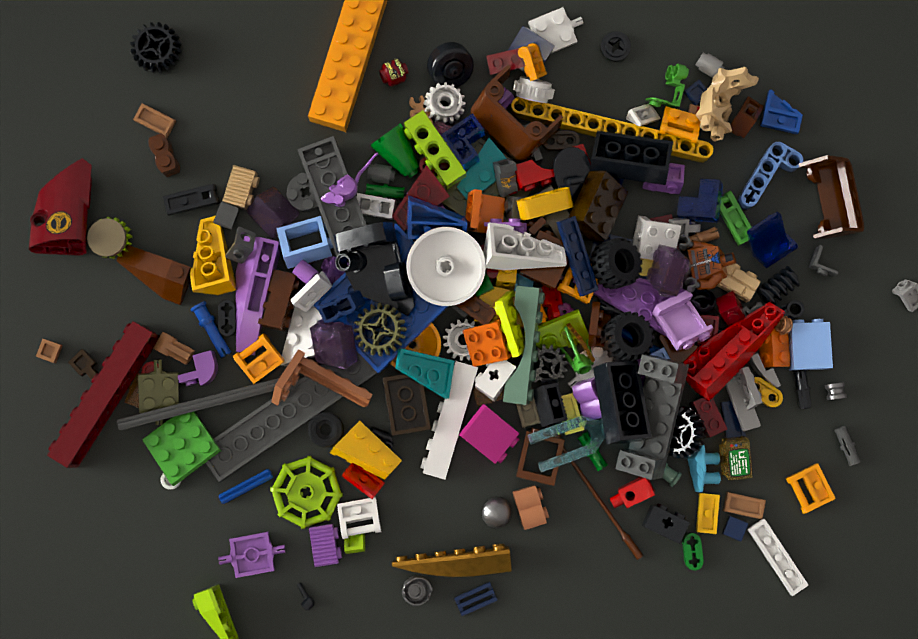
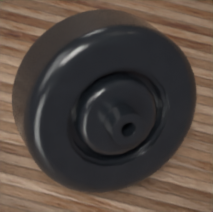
M447 42L439 45L432 51L427 61L428 73L435 84L444 85L447 82V85L450 86L454 84V88L463 85L472 75L474 68L471 54L463 45L456 42Z

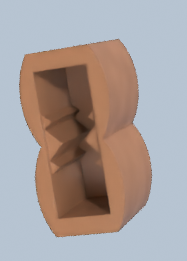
M532 485L512 492L524 530L547 523L546 518H549L546 506L542 507L540 500L543 499L540 488Z

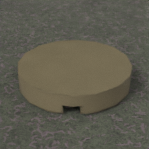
M107 218L101 219L92 224L87 236L88 245L99 256H116L124 249L127 234L122 224Z

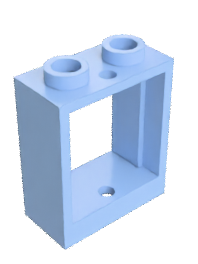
M321 216L276 228L282 255L288 269L296 267L301 260L310 263L332 256L331 248H333L330 237H327L328 231ZM320 231L322 243L291 251L290 239Z

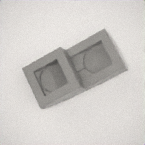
M754 354L750 358L749 363L756 374L775 388L781 386L774 369L765 370L759 354Z

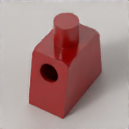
M638 477L619 487V493L610 497V501L614 508L625 504L626 508H629L654 496L655 490L649 479ZM632 491L635 495L628 497L626 493Z

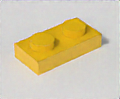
M699 493L696 532L717 534L720 495Z

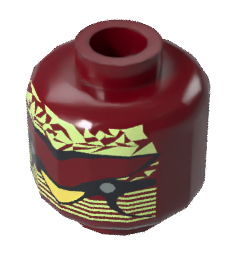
M399 59L382 64L381 70H379L383 83H387L390 87L405 82L406 74L409 73L407 65L401 63Z

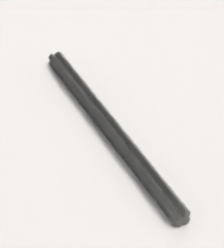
M279 378L120 418L117 420V426L119 430H124L272 392Z

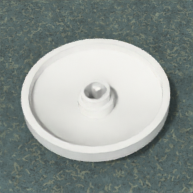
M438 227L425 232L414 242L408 253L406 269L412 288L421 298L435 305L452 306L468 300L477 292L485 276L486 263L480 245L471 235L454 227Z

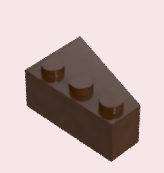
M274 269L267 290V301L263 304V317L258 320L259 325L286 332V328L290 327L292 317H289L290 311L295 308L291 299L294 297L295 291L299 290L301 282L296 275Z

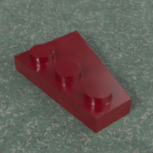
M427 165L392 216L403 231L407 229L408 195L436 206L450 196Z

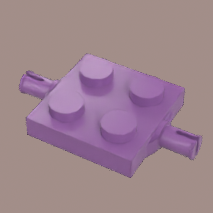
M269 532L229 539L230 555L219 556L218 560H223L219 561L220 565L231 563L234 568L235 578L275 571L274 555L286 553V549H283L285 545L273 547L270 542Z

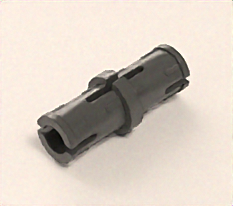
M846 425L835 429L834 431L841 444L840 449L844 451L849 466L860 463L861 460L854 447L856 444L851 440Z

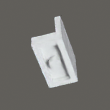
M323 271L316 274L291 299L292 304L307 312L332 287L327 275Z

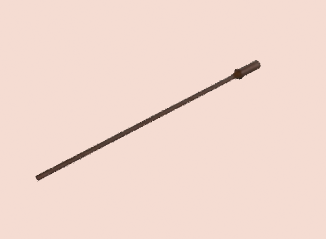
M550 426L546 427L549 433H554ZM563 446V453L621 533L622 541L626 543L637 560L641 558L643 554L630 535L623 531Z

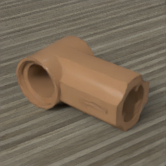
M163 331L153 347L156 351L166 356H171L185 365L191 361L192 355L195 352L192 348L178 342L176 338Z

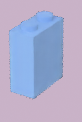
M812 319V323H804V320H792L793 327L788 333L791 365L789 371L833 368L830 322H823V319Z

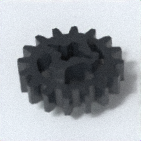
M543 344L542 349L536 346L540 361L533 369L536 370L534 382L536 383L538 380H541L542 386L545 382L552 384L553 380L559 383L558 377L564 378L562 371L568 370L564 366L568 364V360L562 359L566 356L565 353L559 354L560 348L558 347L554 350L553 344L549 348H546V345ZM548 352V353H552V354H554V355H553V356H547V355H545V353ZM543 359H544L547 363H550V362H551V364H550L551 371H550L549 368L543 367V366H544ZM560 362V368L556 373L555 365ZM542 373L548 374L549 377H544V376H541L540 374H542Z

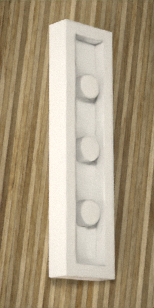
M761 519L747 529L791 596L808 586V583L765 519Z

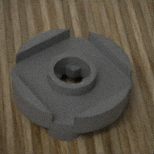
M300 173L292 178L287 186L286 193L290 204L302 212L317 209L318 204L307 174ZM309 188L310 196L302 197V189Z

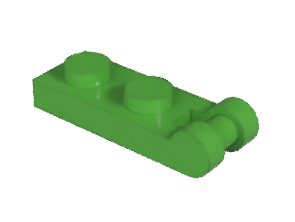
M728 191L724 194L725 196L713 199V203L719 210L737 245L740 246L755 238L756 234L731 191ZM730 203L731 207L726 209L724 204Z

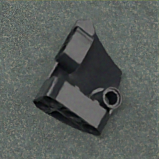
M373 223L334 234L335 246L339 254L335 260V265L338 270L345 271L353 289L360 290L365 298L383 305L388 304L390 308L394 307L397 311L409 316L415 308V302L407 275L406 264L401 260L394 223Z

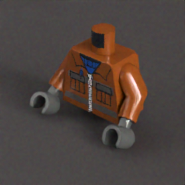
M685 235L679 238V241L686 243L679 244L681 250L690 247L688 255L691 263L692 277L687 278L685 281V285H689L687 291L690 293L694 292L695 288L698 290L714 289L728 276L726 266L736 264L733 252L724 255L722 250L716 245L696 240L690 242V238Z

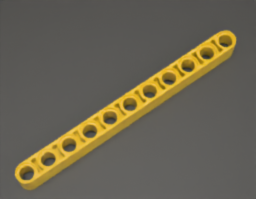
M520 97L515 98L511 103V114L519 119L531 122L539 121L549 126L555 121L551 115L558 113L563 116L560 129L572 130L596 137L597 131L608 132L606 128L612 126L616 130L615 133L618 134L632 131L634 136L643 137L644 135H649L652 139L673 141L672 156L696 162H705L713 154V146L706 141L697 140L696 144L684 138L666 133L665 135L659 134V130L637 126L549 103L534 102ZM521 104L524 106V110L517 111L514 106ZM540 109L543 114L537 116L533 113V110ZM575 117L579 120V123L576 125L572 124L569 119ZM595 122L597 124V128L591 129L588 126V123ZM686 144L689 147V151H683L680 145ZM699 149H705L707 151V156L701 155L699 153Z

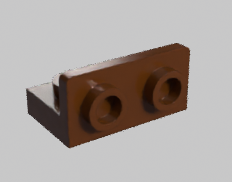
M593 301L588 346L603 348L605 346L600 341L603 338L601 331L604 330L603 326L610 320L611 316L600 310V302Z

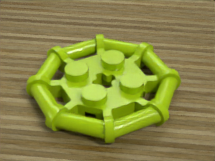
M307 456V458L288 464L284 463L273 487H270L278 510L277 515L300 526L301 529L320 522L330 521L340 498L343 497L335 474V468L317 461L312 456ZM306 466V472L295 475L292 470ZM311 466L325 474L319 477L311 473ZM288 474L291 480L287 488H281ZM327 477L333 492H327L323 480ZM309 487L312 494L305 498L301 490L302 488L306 489ZM280 492L286 493L289 505L284 507ZM326 496H333L326 510H324L321 506ZM294 508L302 512V518L288 512V510ZM318 509L321 513L306 519L307 512Z

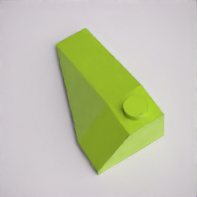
M219 584L193 595L195 609H199L202 617L220 639H239Z

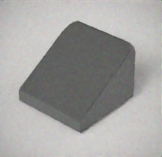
M221 202L213 223L231 230L238 216L239 208Z

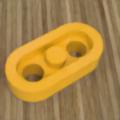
M754 377V382L758 385L763 404L768 407L779 406L783 401L781 391L764 379ZM770 394H772V395L774 396V400H773V401H770V400H769V395H770Z

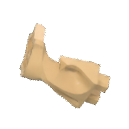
M746 67L733 70L719 68L718 73L712 79L710 87L701 95L700 109L696 113V117L701 121L700 128L703 131L711 132L710 138L713 141L722 140L724 134L732 132L731 125L728 122L732 112L731 97L739 95L742 89L756 85L759 80L757 76L750 75Z

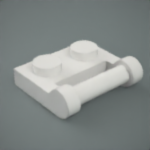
M376 497L337 504L342 539L374 531L375 533L381 532ZM373 519L374 524L347 529L348 523Z

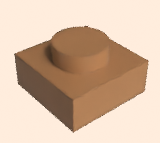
M42 339L36 357L56 363L63 345Z

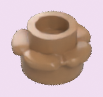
M787 316L782 317L775 330L781 335L788 334L793 327L792 319Z

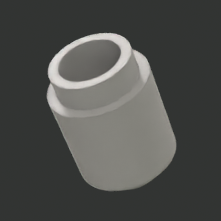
M704 52L695 64V66L699 67L698 70L711 78L718 73L719 68H725L722 66L723 61Z

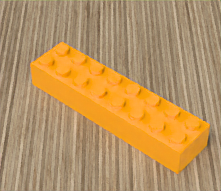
M388 0L344 1L308 114L310 122L343 132L347 131Z

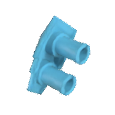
M704 445L699 446L700 451L694 452V456H688L695 492H703L704 484H719L721 481L719 472H706V465H718L720 463L719 453H705Z

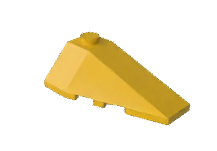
M215 216L200 220L196 239L197 247L196 252L193 254L194 263L193 268L190 270V279L193 292L221 295L235 291L236 284L231 261L225 257L228 249L223 228L213 223Z

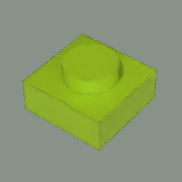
M365 533L349 536L348 539H344V552L346 554L365 551Z

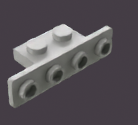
M749 366L740 369L725 385L744 432L761 426L755 407L763 403L761 393L757 390L754 375L750 371Z

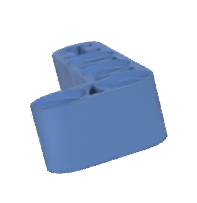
M782 142L773 143L765 151L737 199L741 209H751L758 202L778 167L787 172H793L799 168V163L803 162V156ZM772 149L779 150L780 156L774 155ZM789 158H793L796 161V166L789 163ZM763 164H767L770 167V172H766L763 169ZM758 180L761 183V188L755 187L753 181ZM752 193L753 195L750 197L749 203H746V197Z

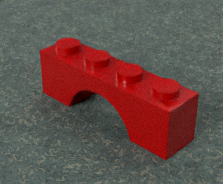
M584 144L574 146L576 148L583 150L587 155ZM533 160L516 165L517 170L515 173L518 191L524 190L529 192L535 189L537 185L541 184L544 187L550 185L555 180L553 169H544Z

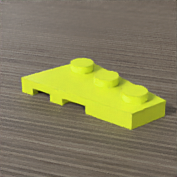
M512 290L507 291L495 302V311L501 320V330L507 339V349L511 352L512 357H518L524 352L525 344L522 328L516 321L517 314L519 313L513 305L512 297H515V291Z

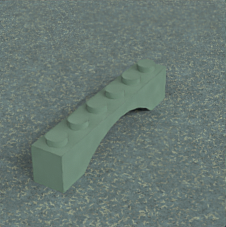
M516 286L514 306L519 312L524 325L525 348L518 368L505 382L503 402L528 405L533 400L534 390L531 389V386L536 378V370L533 369L534 362L538 360L536 343L540 341L538 325L542 323L543 312H540L541 304H544L545 293L542 292V288Z

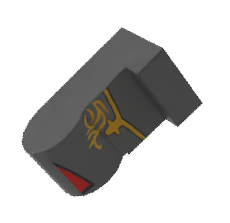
M509 158L493 162L497 189L500 196L504 198L517 194L516 163Z

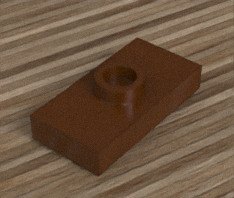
M542 216L537 219H531L527 223V233L531 234V236L534 235L546 224V220Z

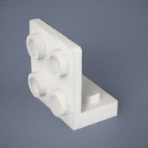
M638 215L632 245H636L642 259L673 262L681 226L651 221L646 216Z

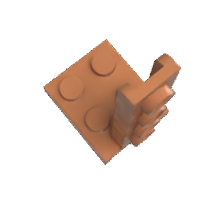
M298 349L275 384L271 401L277 406L282 400L285 401L290 393L291 385L295 386L298 382L299 373L362 407L369 405L373 394L363 387L354 385L349 379L336 375L332 370L319 366L314 360H308L304 357L305 352Z

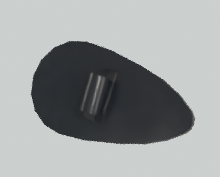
M568 147L556 155L553 162V172L558 188H570L574 206L590 171V162L583 150L576 147Z

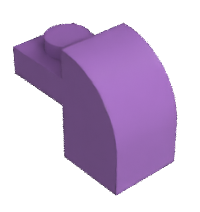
M210 350L192 355L196 371L178 375L179 383L191 386L197 384V380H199L201 386L210 384L218 372L215 352Z

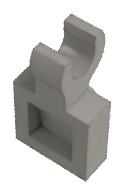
M687 218L669 219V223L681 226L679 238L682 235L688 236V232H700L701 224L689 222Z

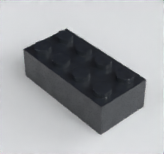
M597 131L590 171H607L613 178L666 185L673 141Z
M638 361L606 362L593 367L606 445L639 442L652 438L641 375L638 374Z

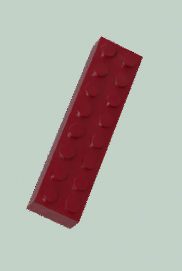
M135 321L126 325L123 330V337L121 340H117L112 348L114 350L113 353L103 361L102 370L93 377L90 389L82 394V401L78 407L76 406L72 410L69 422L61 427L59 431L60 436L57 441L54 440L49 446L48 450L50 452L47 455L48 457L66 468H78L160 337V335Z

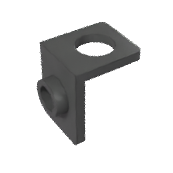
M238 227L235 242L225 257L243 264L253 251L256 234ZM241 234L248 235L250 241H244L241 238Z
M819 245L816 247L809 268L816 270V273L821 276L829 275L833 277L838 275V271L818 264L823 246Z

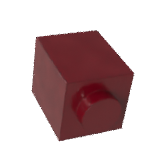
M734 291L716 298L720 315L728 326L746 318L742 304Z

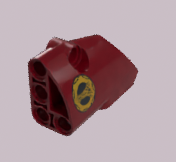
M83 158L65 168L39 191L34 213L30 218L29 251L37 254H86L88 236L87 216L91 200L92 165Z

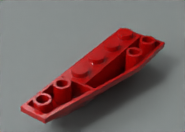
M768 302L747 315L746 318L734 323L701 344L683 362L689 364L686 377L688 384L695 392L710 401L761 347L784 316L785 311Z

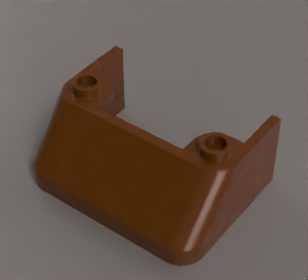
M507 65L486 85L471 108V116L515 160L525 161L561 127L563 116L560 115L548 127L539 121H533L526 127L521 125L498 102L504 95L502 84L510 77L511 67Z
M826 155L799 163V167L808 169L806 171L807 178L817 184L824 220L820 221V225H818L819 233L814 234V238L827 239L863 232L864 221L854 173L849 159Z

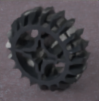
M150 22V27L143 24L144 30L137 29L139 35H132L135 41L130 42V45L134 47L130 49V52L134 54L133 60L137 61L139 67L143 66L145 71L150 69L152 73H155L157 69L159 73H162V68L164 67L169 71L168 65L175 66L173 60H179L180 57L177 54L182 53V50L179 48L182 46L181 41H178L179 35L175 34L173 28L169 29L167 24L162 26L160 22H157L155 26L153 22ZM154 35H163V36H165L166 38H163V37H162V38L156 39V38H154L153 36H154ZM148 39L147 45L143 47L145 41ZM153 42H154L156 45H158V47H159V48H158L159 54H158V52L154 49V46H155V45L153 44ZM169 48L168 53L164 56L165 50ZM148 56H156L159 60H148L146 58Z
M687 406L679 407L668 453L669 456L674 458L681 457L682 459L694 456V452L700 451L699 446L704 445L702 438L707 436L703 434V431L707 428L702 427L705 421L699 419L700 414L695 413L694 409H688ZM680 417L685 418L689 424H684ZM673 440H677L678 444H681L682 448L675 445Z

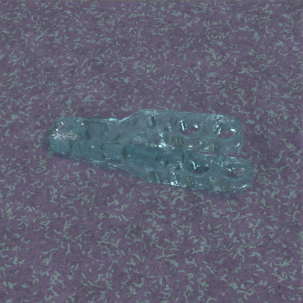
M579 416L527 435L531 445L579 427H584L590 432L591 440L589 445L537 463L540 472L595 453L603 439H605L602 419L596 421Z

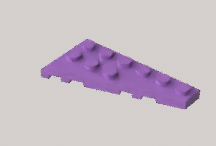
M639 278L636 279L635 283L617 289L604 288L603 284H597L599 290L595 291L594 295L624 313L631 311V313L637 312L638 316L643 315L645 317L644 320L650 322V328L667 337L652 312L657 304L686 290Z

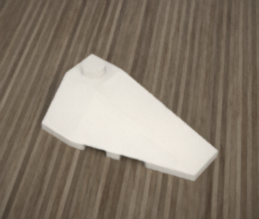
M489 222L483 251L486 268L516 270L563 267L567 265L564 247L544 239L540 241L530 237L531 234L527 232L523 234L513 230L514 227L510 225Z

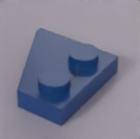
M769 90L760 126L798 134L803 115L798 110L793 109L788 102L782 101L774 94L773 90Z

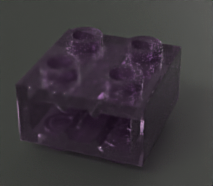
M659 244L658 249L653 254L654 261L652 267L647 272V280L658 291L659 295L663 297H670V295L677 297L683 287L684 275L689 269V259L677 248Z
M321 319L310 327L317 363L347 369L358 361L351 325H346L343 322L325 323Z

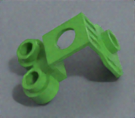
M678 63L675 66L670 65L665 75L666 85L676 87L672 103L654 97L646 98L645 100L654 107H661V105L671 108L680 107L685 84H681L680 81L687 78L689 69L685 65ZM680 91L679 98L676 101L677 94Z

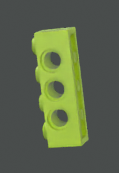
M423 110L404 122V133L409 140H414L416 151L419 155L423 154L427 159L425 161L426 165L431 171L434 169L438 175L436 178L442 186L445 185L449 189L466 177V171ZM426 132L428 136L425 139H420L418 134ZM432 147L439 149V152L435 155H431L428 151ZM441 163H448L450 165L448 170H441L439 166Z

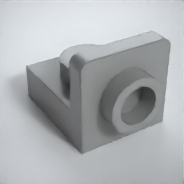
M907 279L899 282L892 289V292L900 296L908 311L913 312L918 308V284Z

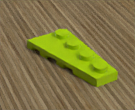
M579 309L538 325L540 341L536 343V346L542 349L543 344L546 345V348L553 344L554 350L558 347L566 346L571 348L564 330L565 326L568 327L575 345L584 343L587 345L586 340L589 338V334ZM523 331L522 334L525 344V331Z

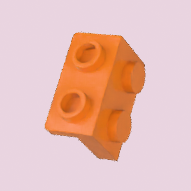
M774 328L761 345L759 356L764 368L791 367L788 334L781 335Z

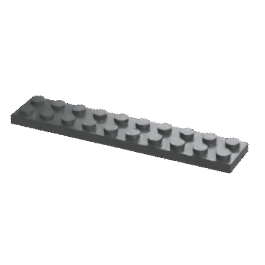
M349 345L320 365L325 369L332 370L342 378L349 379L358 387L377 374L352 345ZM304 376L298 380L295 386L291 385L287 399L285 401L282 400L278 406L272 403L271 399L215 437L214 440L221 451L208 460L206 464L218 482H221L311 420L315 415L343 398V396Z

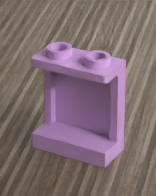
M687 290L657 304L652 312L676 351L682 348L687 350L699 340L700 342L705 341L711 336L710 333L713 330V326L705 324L690 300L693 295Z

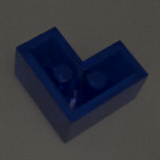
M472 113L441 134V137L465 171L480 161L477 152L471 144L485 136L483 127Z
M700 179L698 197L679 196L677 216L691 221L719 222L723 189L721 181Z

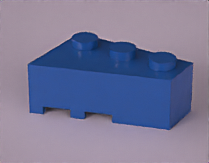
M408 195L407 239H418L425 232L438 227H454L467 233V220L465 216Z

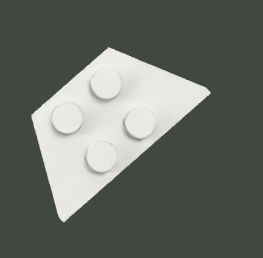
M314 305L307 312L295 306L282 353L285 361L280 365L288 366L298 349L305 352V358H314L320 355L328 323L323 321L319 310Z

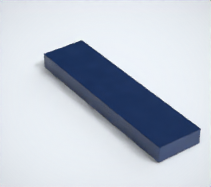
M576 216L556 222L579 296H585L598 291L599 289Z

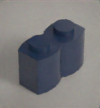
M354 290L323 304L318 310L323 321L329 323L362 308L366 302L360 290Z

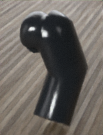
M372 426L370 431L391 450L394 443L390 433Z

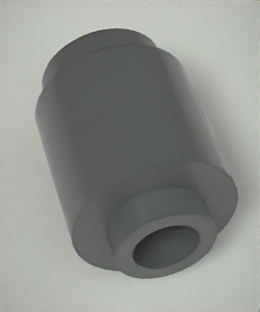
M378 163L370 164L367 179H371L372 182L390 185V182L395 180L396 171L393 170V166Z

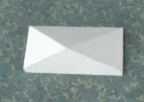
M649 104L630 109L626 120L637 126H643L661 119L653 106Z

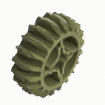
M378 303L377 309L374 305H370V312L364 308L365 316L358 314V317L362 320L361 322H354V324L359 326V328L353 329L355 333H359L354 338L355 340H361L358 344L359 347L365 345L364 352H368L371 349V355L374 356L378 352V356L382 357L383 350L386 355H390L389 348L396 352L397 348L394 345L402 346V342L398 340L399 338H406L401 332L407 331V328L400 326L406 322L404 319L398 320L402 314L400 312L395 314L396 308L393 307L389 311L390 305L386 304L383 308L382 304ZM382 314L376 323H368L372 317ZM387 316L392 318L395 331L388 329ZM383 325L382 328L388 331V333L384 331L379 333L372 327L380 328ZM366 329L373 333V344L366 337ZM384 337H392L388 343L379 346V342H382Z

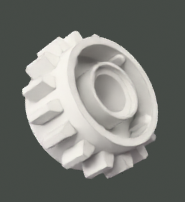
M520 76L519 80H515L513 86L517 97L539 103H547L548 99H553L555 89L551 88V83L540 79L530 81V78Z
M447 82L444 85L437 83L436 88L431 87L430 93H426L425 97L427 99L424 101V105L427 106L425 112L431 113L429 118H434L436 123L440 121L443 125L448 121L452 124L454 119L458 120L460 118L459 114H463V107L466 105V102L462 101L465 96L459 93L460 89L454 88V84L451 86L447 85ZM440 101L448 102L449 106H443Z
M465 319L464 323L457 320V325L451 323V329H445L448 336H443V339L447 340L443 346L449 347L447 354L452 352L453 359L459 356L460 361L463 360V357H466L469 361L470 355L467 345H461L458 342V338L464 335V329L474 327L475 322L473 321L469 324L467 319Z

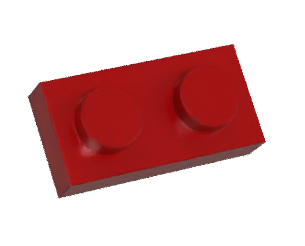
M354 463L350 464L342 474V477L371 499L376 496L385 484L377 476L363 470L362 467Z

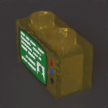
M745 436L722 438V444L719 445L720 455L723 456L724 463L721 464L722 474L729 481L753 478L749 439Z

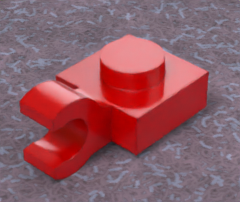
M544 286L541 287L543 289L542 292L545 293L542 307H548L546 314L548 321L560 317L558 305L563 303L561 292L557 290L558 286H556L554 291Z

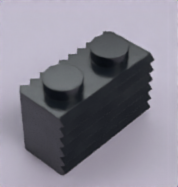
M558 383L543 385L534 389V399L542 427L556 425L568 419Z

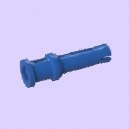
M203 301L190 310L197 316L199 326L205 328L220 358H223L232 351L215 325V317L208 311L206 301Z

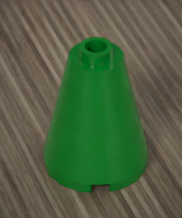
M400 123L370 146L404 177L408 175L411 178L419 172L417 169L419 163L410 141L403 131L404 127Z

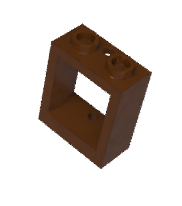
M531 428V431H526L516 477L554 486L565 439H561L562 435L550 432V436L542 434L543 430ZM530 437L559 444L551 476L523 469Z

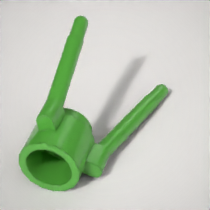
M565 326L564 330L575 354L574 361L563 347H560L562 353H565V358L571 364L575 373L585 374L594 365L591 346H588L587 339V356L579 354L568 327Z

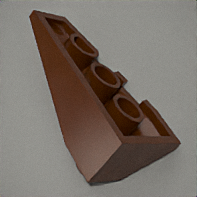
M126 245L128 251L122 250V256H118L117 262L161 298L181 305L191 281V267Z

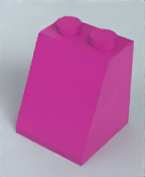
M484 404L459 434V436L494 464L497 461L501 463L508 455L505 453L508 447L513 448L519 441L517 437L519 433Z

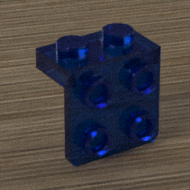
M779 212L773 213L747 231L753 256L765 268H768L798 248L797 243L786 234L782 216Z

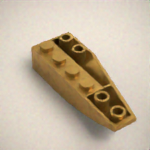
M504 543L492 545L493 548L485 549V546L473 547V551H466L465 548L455 549L454 553L446 554V551L434 552L435 556H427V553L416 554L415 558L408 559L407 556H398L395 561H392V567L435 576L467 577L512 571L510 549L508 546L505 547Z

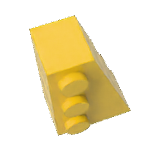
M361 421L330 452V454L337 455L351 464L354 463L362 467L363 470L384 480L402 462Z

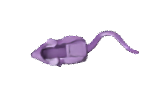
M378 153L374 154L358 172L355 180L348 174L337 181V185L333 184L329 187L331 191L322 196L321 200L328 204L343 207L346 204V200L353 198L357 194L361 174Z

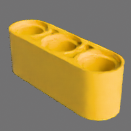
M563 187L517 200L520 219L529 220L572 208L573 202L570 188Z

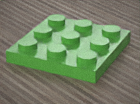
M195 411L170 418L142 439L173 486L221 451Z

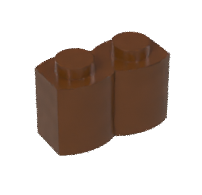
M162 133L150 137L148 143L150 150L155 155L157 168L166 177L180 173V165L173 156V147L170 141Z

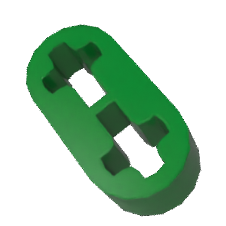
M687 533L682 539L684 562L689 569L699 570L704 562L701 538L695 533ZM691 536L697 540V543L693 544L694 550L691 549L690 544H687ZM692 553H694L696 559H699V562L694 567L693 564L689 563V560H692Z

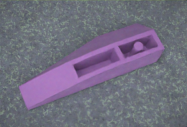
M245 236L244 241L249 242V236ZM255 237L253 251L243 264L238 263L237 352L245 350L257 341L261 335L262 326L258 324V320L263 317V304L267 301V290L274 269L276 270L281 252L279 241Z

